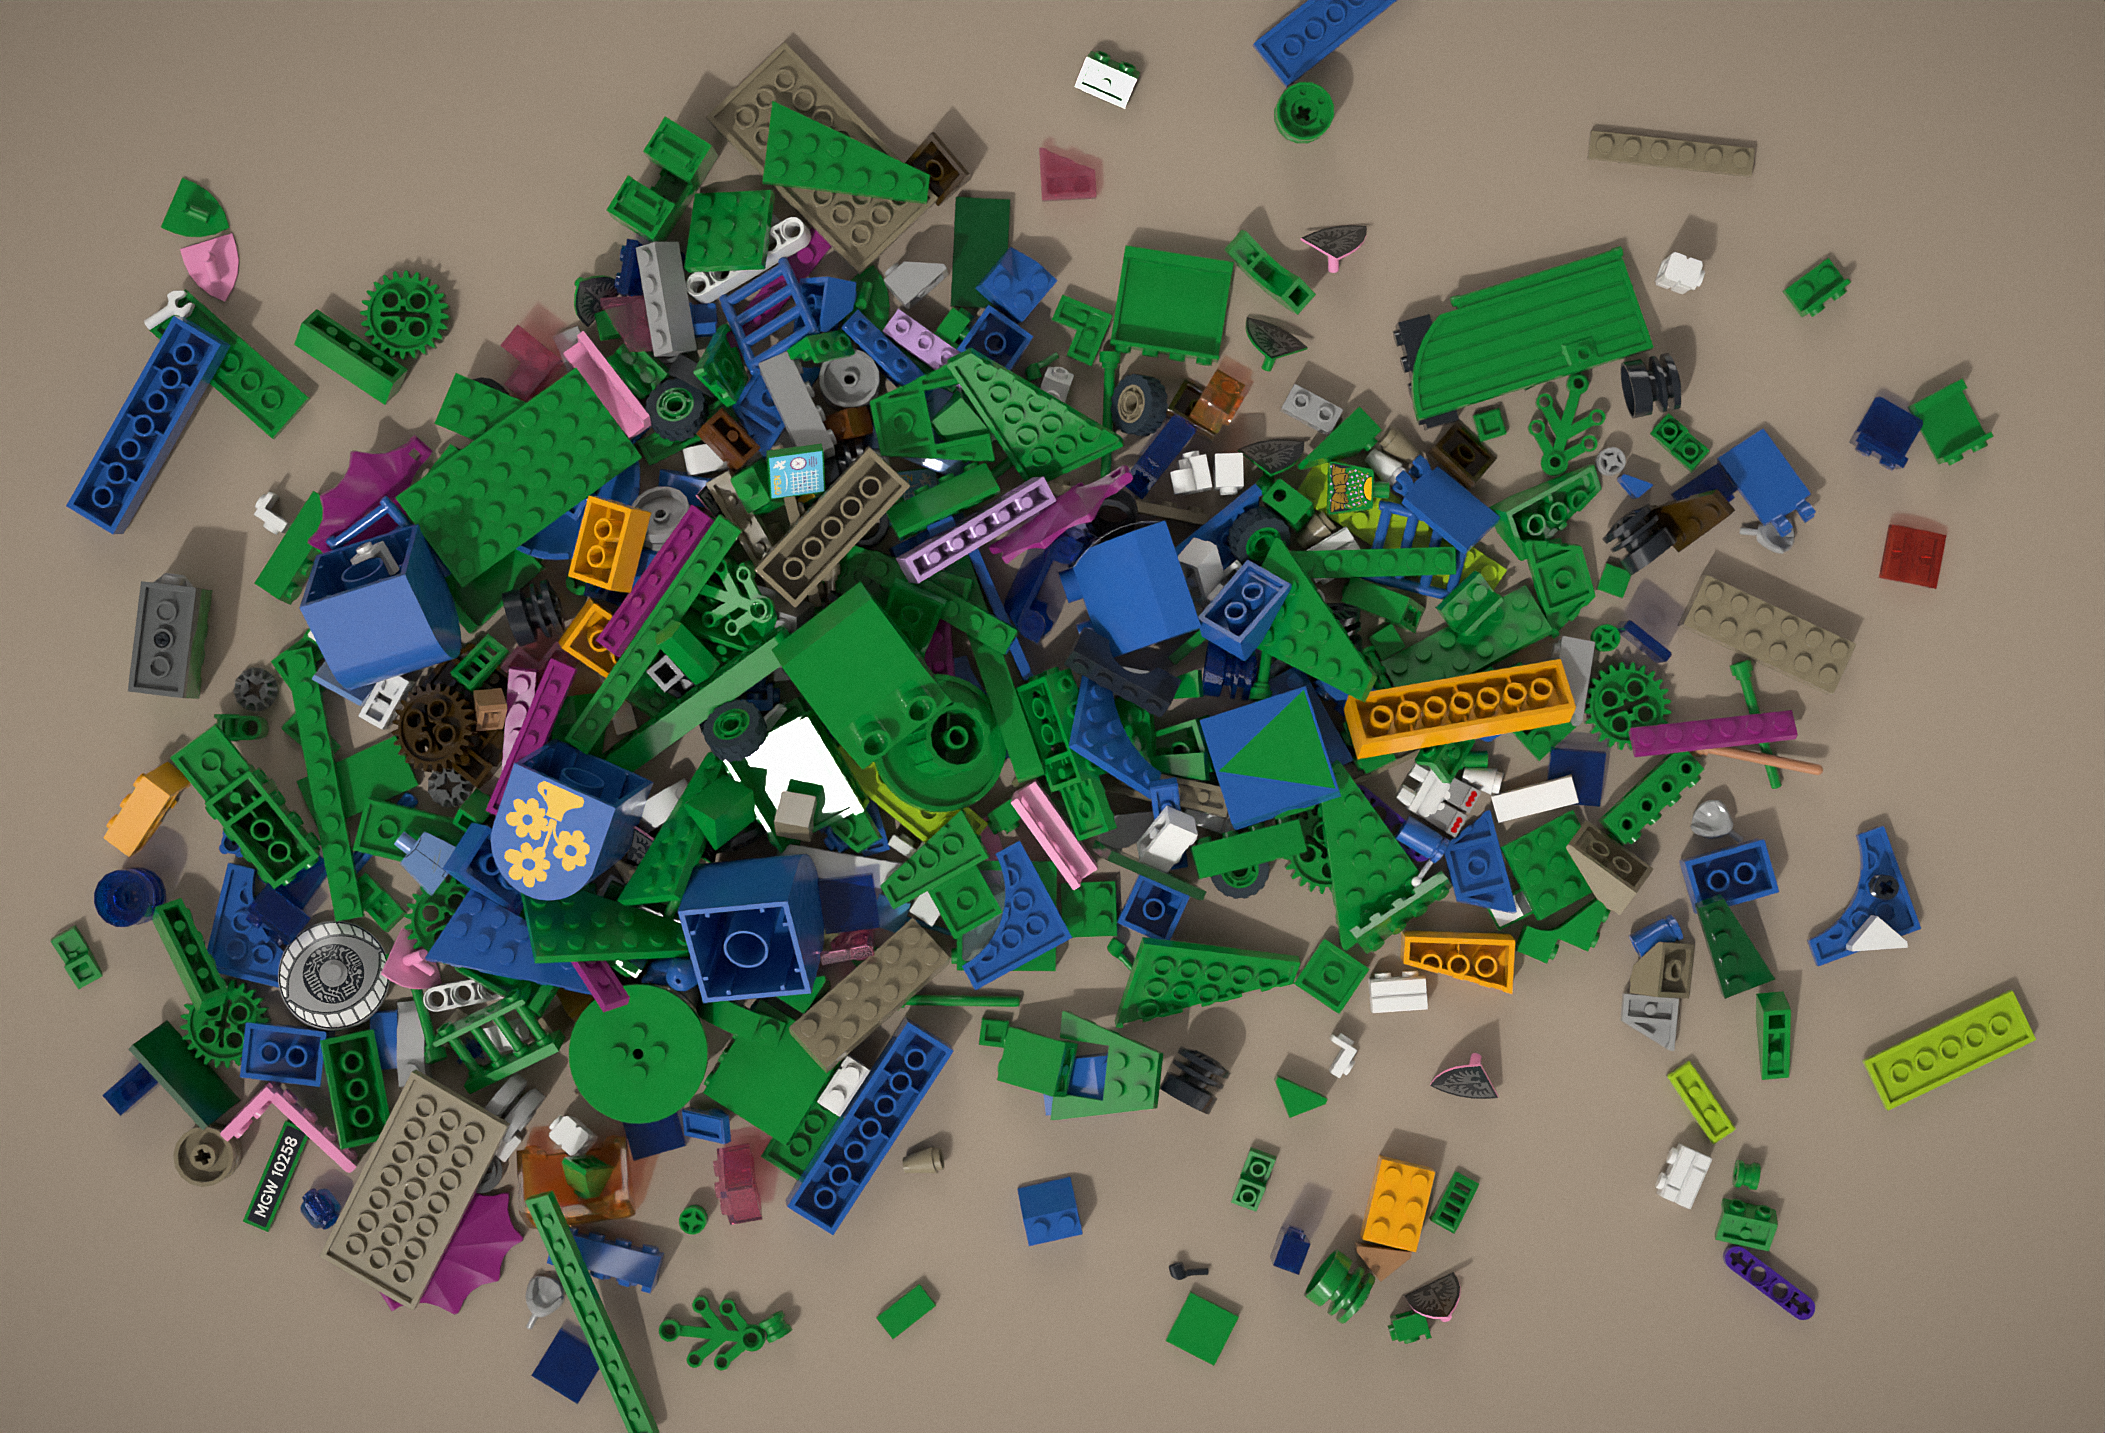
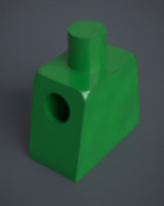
M763 457L739 469L730 478L748 514L764 516L785 504L784 498L770 499L767 463Z
M1263 475L1255 483L1262 491L1263 505L1276 512L1297 534L1315 514L1313 503L1282 479L1278 478L1273 483ZM1280 496L1285 497V499L1281 502L1276 501V499Z

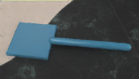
M879 894L870 925L896 933L904 926L905 921L909 922L912 919L907 916L911 903L907 902L893 910L887 897ZM915 919L921 927L952 936L949 929L936 925L931 926L924 921Z

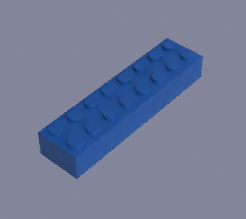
M173 316L66 507L113 535L124 534L231 345L185 317Z
M905 1016L852 1100L838 1118L785 1199L787 1207L831 1235H834L954 1052L952 1046Z

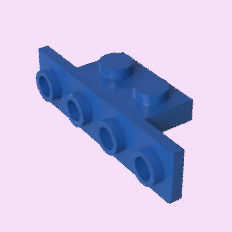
M859 310L855 311L842 326V329L859 345L857 350L865 352L870 356L878 370L896 387L899 384L904 386L925 375ZM933 390L924 392L926 399L933 392Z

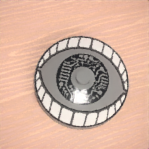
M327 921L315 924L299 933L289 943L282 955L278 970V984L281 996L292 1014L313 1028L324 1031H342L354 1028L372 1017L386 998L390 980L381 975L387 961L386 953L379 941L370 932L358 925L344 921Z

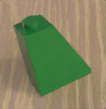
M1350 578V581L1346 582L1342 590L1343 598L1341 601L1343 603L1357 606L1364 613L1413 633H1416L1425 611V607L1413 599L1359 578Z

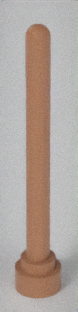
M1735 747L1690 751V754L1696 757L1707 756L1709 753L1813 775H1821L1823 773V767L1819 764Z

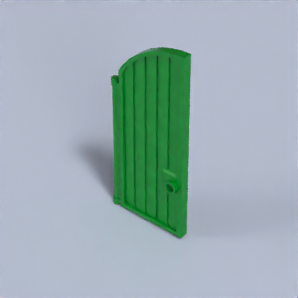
M1614 247L1606 252L1470 293L1450 297L1451 305L1456 307V310L1440 314L1424 336L1416 354L1411 379V394L1416 420L1427 419L1652 350L1654 346L1624 260L1622 259L1624 255L1622 247Z

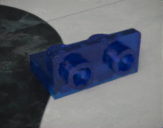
M1716 463L1671 493V496L1674 500L1679 501L1687 499L1691 495L1718 489L1726 500L1730 502L1735 498L1733 493L1739 489L1736 485H1732L1720 465Z

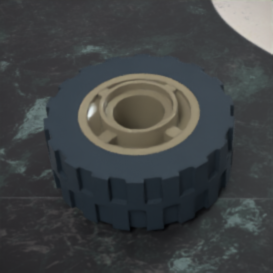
M1132 374L1125 376L1123 380L1121 379L1118 386L1115 387L1113 397L1111 398L1110 411L1112 412V420L1115 422L1116 428L1120 429L1122 433L1150 436L1151 433L1154 434L1162 426V422L1167 415L1168 395L1165 392L1166 388L1159 379L1146 375Z

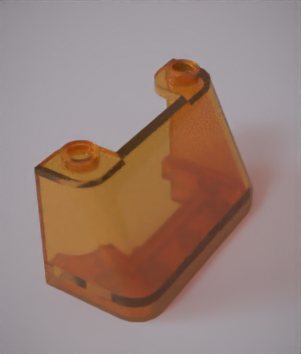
M619 1135L607 1136L600 1143L601 1148L590 1149L585 1154H592L614 1167L600 1196L588 1199L577 1196L573 1192L575 1189L567 1185L562 1166L564 1157H572L567 1152L547 1154L545 1150H542L537 1145L526 1146L524 1150H516L519 1214L527 1227L537 1229L525 1200L532 1195L553 1190L568 1225L625 1219L636 1214L635 1197L626 1137Z

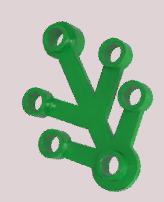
M1574 373L1566 380V389L1569 395L1561 421L1552 406L1553 398L1549 394L1543 393L1535 401L1536 407L1542 410L1556 436L1552 447L1544 434L1545 424L1541 420H1533L1528 425L1529 434L1534 436L1543 453L1540 461L1541 468L1550 476L1561 475L1566 471L1569 460L1584 452H1592L1598 446L1597 439L1592 435H1587L1581 439L1580 444L1564 451L1569 438L1592 426L1603 424L1606 419L1605 413L1602 410L1594 409L1587 417L1572 424L1580 395L1585 393L1589 387V380L1582 373ZM1575 379L1582 380V388L1578 389L1574 386ZM1541 397H1546L1549 400L1547 407L1540 405ZM1593 413L1601 415L1599 423L1592 420ZM1534 423H1538L1541 426L1540 433L1532 431ZM1586 439H1591L1593 441V447L1591 449H1588L1584 446V441ZM1552 457L1559 459L1558 467L1551 466L1550 460Z
M724 557L721 561L725 565L724 571L719 564L715 573L719 574L726 590L706 584L699 594L725 603L712 611L705 612L702 615V623L708 628L716 627L720 624L722 618L739 607L748 610L739 618L730 619L726 622V633L730 636L740 635L744 631V627L753 621L758 623L769 622L774 617L775 605L770 597L761 595L754 581L756 576L755 570L749 565L739 567L736 572L737 579L744 584L750 598L744 597L731 574L732 562ZM744 570L748 572L747 579L744 577ZM762 604L764 605L765 613L761 610ZM710 614L713 616V623L709 621ZM733 623H735L737 626L736 631H734L732 628Z
M702 1295L694 1299L692 1308L696 1313L702 1315L711 1328L681 1325L674 1318L665 1319L659 1326V1335L667 1342L675 1341L679 1336L710 1339L701 1348L692 1350L688 1354L686 1361L692 1368L699 1367L703 1360L724 1342H737L726 1353H719L714 1359L715 1368L724 1371L745 1350L750 1352L758 1351L763 1347L766 1340L765 1331L757 1324H748L737 1311L735 1301L730 1298H726L721 1302L719 1310L722 1315L728 1316L738 1330L727 1329L709 1307L708 1298ZM703 1300L706 1307L704 1309L697 1308L696 1301ZM723 1304H732L733 1310L726 1312L723 1309ZM668 1324L675 1326L676 1331L674 1333L666 1331ZM749 1333L757 1335L755 1342L748 1340L747 1335ZM693 1354L698 1355L700 1362L693 1363L690 1360V1356ZM720 1357L726 1358L727 1365L720 1366L717 1359Z

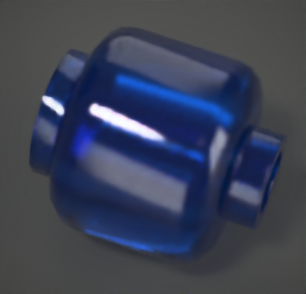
M313 1188L304 1194L300 1212L309 1224L315 1229L322 1228L323 1230L333 1226L340 1215L342 1207L334 1195L326 1188L319 1190Z

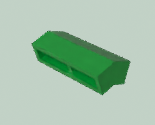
M671 619L664 629L655 634L657 646L695 685L711 677L720 665L716 658L680 622Z

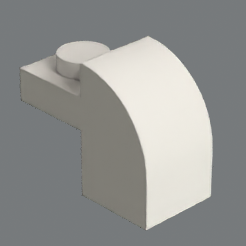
M685 778L646 801L639 822V827L642 831L648 834L665 823L688 785Z

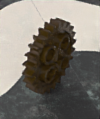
M427 683L426 688L417 686V693L408 692L410 701L401 699L400 702L404 706L403 710L395 709L400 718L392 720L393 724L398 725V729L391 733L399 736L394 745L402 746L398 754L407 756L405 762L414 764L415 769H423V771L431 773L433 770L434 772L441 773L443 768L451 770L452 762L455 764L462 763L460 755L469 756L468 751L465 749L466 746L475 745L469 739L470 736H477L478 734L471 730L472 726L477 725V721L470 718L476 711L467 709L471 701L462 700L464 693L455 692V687H446L445 684L437 683V685ZM444 704V713L440 715V707ZM420 715L421 723L417 726L416 720ZM452 730L453 738L449 741L448 734ZM429 740L430 746L429 749L426 751L425 743Z

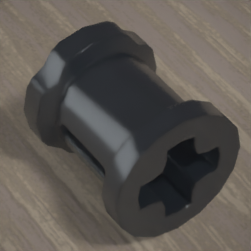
M1874 875L1868 883L1870 894L1883 900L1894 898L1899 891L1898 881L1890 875ZM1880 882H1885V886L1888 888L1886 892L1881 891Z

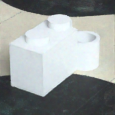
M1199 451L1184 453L1182 460L1177 462L1178 470L1170 472L1174 494L1183 493V496L1210 491L1212 482L1206 454L1200 455Z
M1194 537L1178 555V559L1192 600L1200 602L1201 606L1205 609L1223 589L1224 586L1219 584V582L1225 575L1217 546L1212 542Z

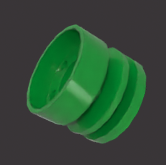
M1299 82L1288 87L1278 99L1274 109V122L1278 132L1286 140L1296 144H1308L1319 139L1330 127L1334 118V104L1330 94L1322 86L1312 82ZM1298 108L1302 111L1306 109L1309 111L1307 121L1304 118L1298 119L1296 117L1299 113Z
M1336 1249L1316 1271L1305 1290L1304 1296L1318 1307L1330 1299L1331 1302L1327 1313L1331 1316L1337 1313V1321L1344 1324L1364 1305L1376 1278L1371 1273L1363 1276L1365 1270L1361 1266L1357 1267L1352 1273H1349L1352 1259Z

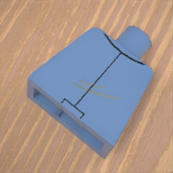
M404 831L394 843L395 846L407 854L400 864L429 895H432L448 875L442 868L456 847L427 832H424L417 841Z

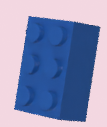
M1756 838L1679 860L1695 914H1697L1695 903L1721 894L1728 906H1733L1779 892L1764 839Z

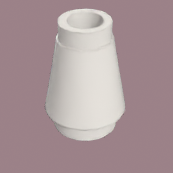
M1373 449L1365 459V462L1369 464L1381 481L1389 482L1391 487L1397 482L1396 476L1403 470L1406 472L1402 467V463L1377 449Z
M1465 767L1462 782L1490 795L1492 793L1499 794L1504 773L1499 772L1498 768Z

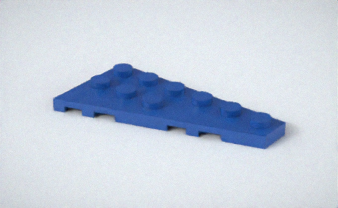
M472 889L469 890L425 957L426 961L446 963L454 967L475 969L483 973L517 980L533 981L541 985H552L592 995L571 962L534 963L526 920Z

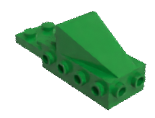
M1054 667L1029 677V683L1017 687L1015 690L1051 792L1060 790L1077 840L1081 841L1116 829L1114 814L1110 809L1105 795V788L1099 778V775L1105 774L1107 771L1069 748L1080 690L1076 685L1071 668L1060 671L1059 667Z
M217 723L171 755V760L205 800V809L214 820L217 819L221 823L226 836L238 844L243 857L249 863L252 862L256 866L259 876L266 884L269 883L274 889L281 884L285 886L296 878V873L301 869L305 868L307 870L318 862L321 850L319 839L313 832L308 833L302 826L304 822L296 811L293 810L291 812L285 805L286 799L278 790L275 781L272 778L269 780L266 773L260 767L256 769L253 764L250 765Z

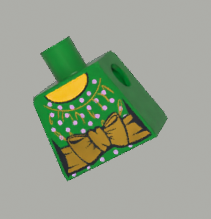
M1329 462L1326 516L1371 510L1373 508V498H1389V482H1374L1373 469Z

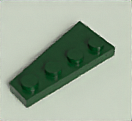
M1721 894L1695 903L1718 985L1724 999L1776 980Z

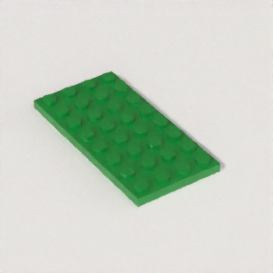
M574 368L395 498L414 524H419L423 536L459 584L464 587L642 457L578 369Z

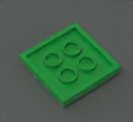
M773 191L695 193L684 267L688 273L764 270L766 268L775 199Z
M1573 810L1565 812L1500 847L1537 920H1542L1593 892L1566 849V846L1581 828Z

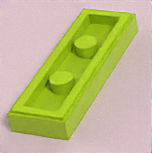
M1689 1060L1666 1075L1713 1145L1736 1130Z

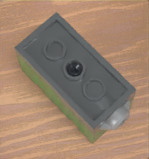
M164 573L154 582L141 581L128 692L177 698H200L201 667L204 664V643L208 632L207 618L211 608L213 590L194 588L185 575Z

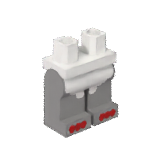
M1415 762L1408 775L1420 781L1414 791L1402 784L1395 797L1406 805V809L1456 838L1468 816L1448 806L1443 801L1445 800L1464 812L1470 813L1481 791L1456 778L1452 780L1451 784L1442 783L1429 766L1418 765Z

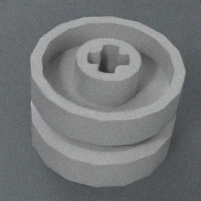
M854 349L855 354L851 357L823 362L819 373L821 393L825 402L834 411L839 412L847 408L864 406L869 409L871 407L870 401L878 397L880 391L879 370L874 360L865 352ZM849 378L854 379L853 384H846L845 382H848Z
M655 487L639 495L632 504L633 507L651 512L642 549L659 551L690 508L687 497L680 490L672 487Z
M517 1072L502 1086L484 1108L510 1123L503 1138L505 1143H509L519 1131L521 1132L526 1127L546 1098L537 1088H533L521 1099L519 1096L526 1088L527 1080Z

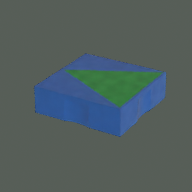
M1306 686L1200 720L1229 817L1235 830L1272 819L1288 810L1306 808L1341 797Z

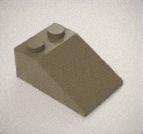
M1587 820L1566 846L1567 851L1596 898L1606 908L1621 915L1653 871L1651 866Z

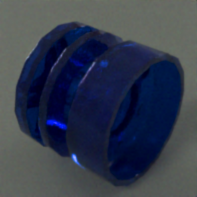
M1208 640L1202 680L1203 695L1220 697L1223 686H1229L1230 699H1235L1236 690L1239 687L1241 688V700L1248 701L1250 690L1254 687L1257 672L1255 651L1246 661H1243Z
M132 867L110 872L98 882L94 892V905L98 915L106 923L115 927H130L147 923L153 919L155 907L166 903V889L162 879L154 871L145 867Z

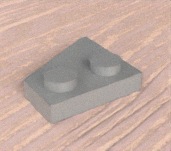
M1623 993L1620 1020L1666 1049L1674 1051L1679 998H1661Z

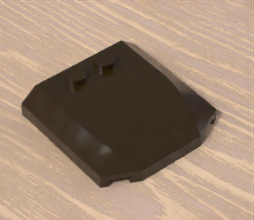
M470 643L466 645L467 647L461 649L460 655L457 658L439 663L421 686L426 688L427 683L435 685L441 683L445 684L446 687H455V692L464 693L462 700L471 701L467 709L474 710V695H471L457 683L450 673L477 646ZM483 655L478 657L486 665L490 662ZM475 663L471 666L478 673L482 670ZM499 664L478 690L501 688L507 703L509 671ZM468 672L464 674L470 681L473 679ZM444 704L440 707V715L444 713ZM475 714L470 717L471 720L475 721ZM420 715L416 720L417 726L421 723ZM505 723L503 729L476 731L475 726H472L471 730L478 734L477 736H470L469 739L475 745L466 746L465 748L469 756L460 755L461 764L452 762V768L476 788L480 789L488 782L502 765ZM452 730L448 734L449 741L453 738ZM429 740L425 743V746L428 749L430 746Z

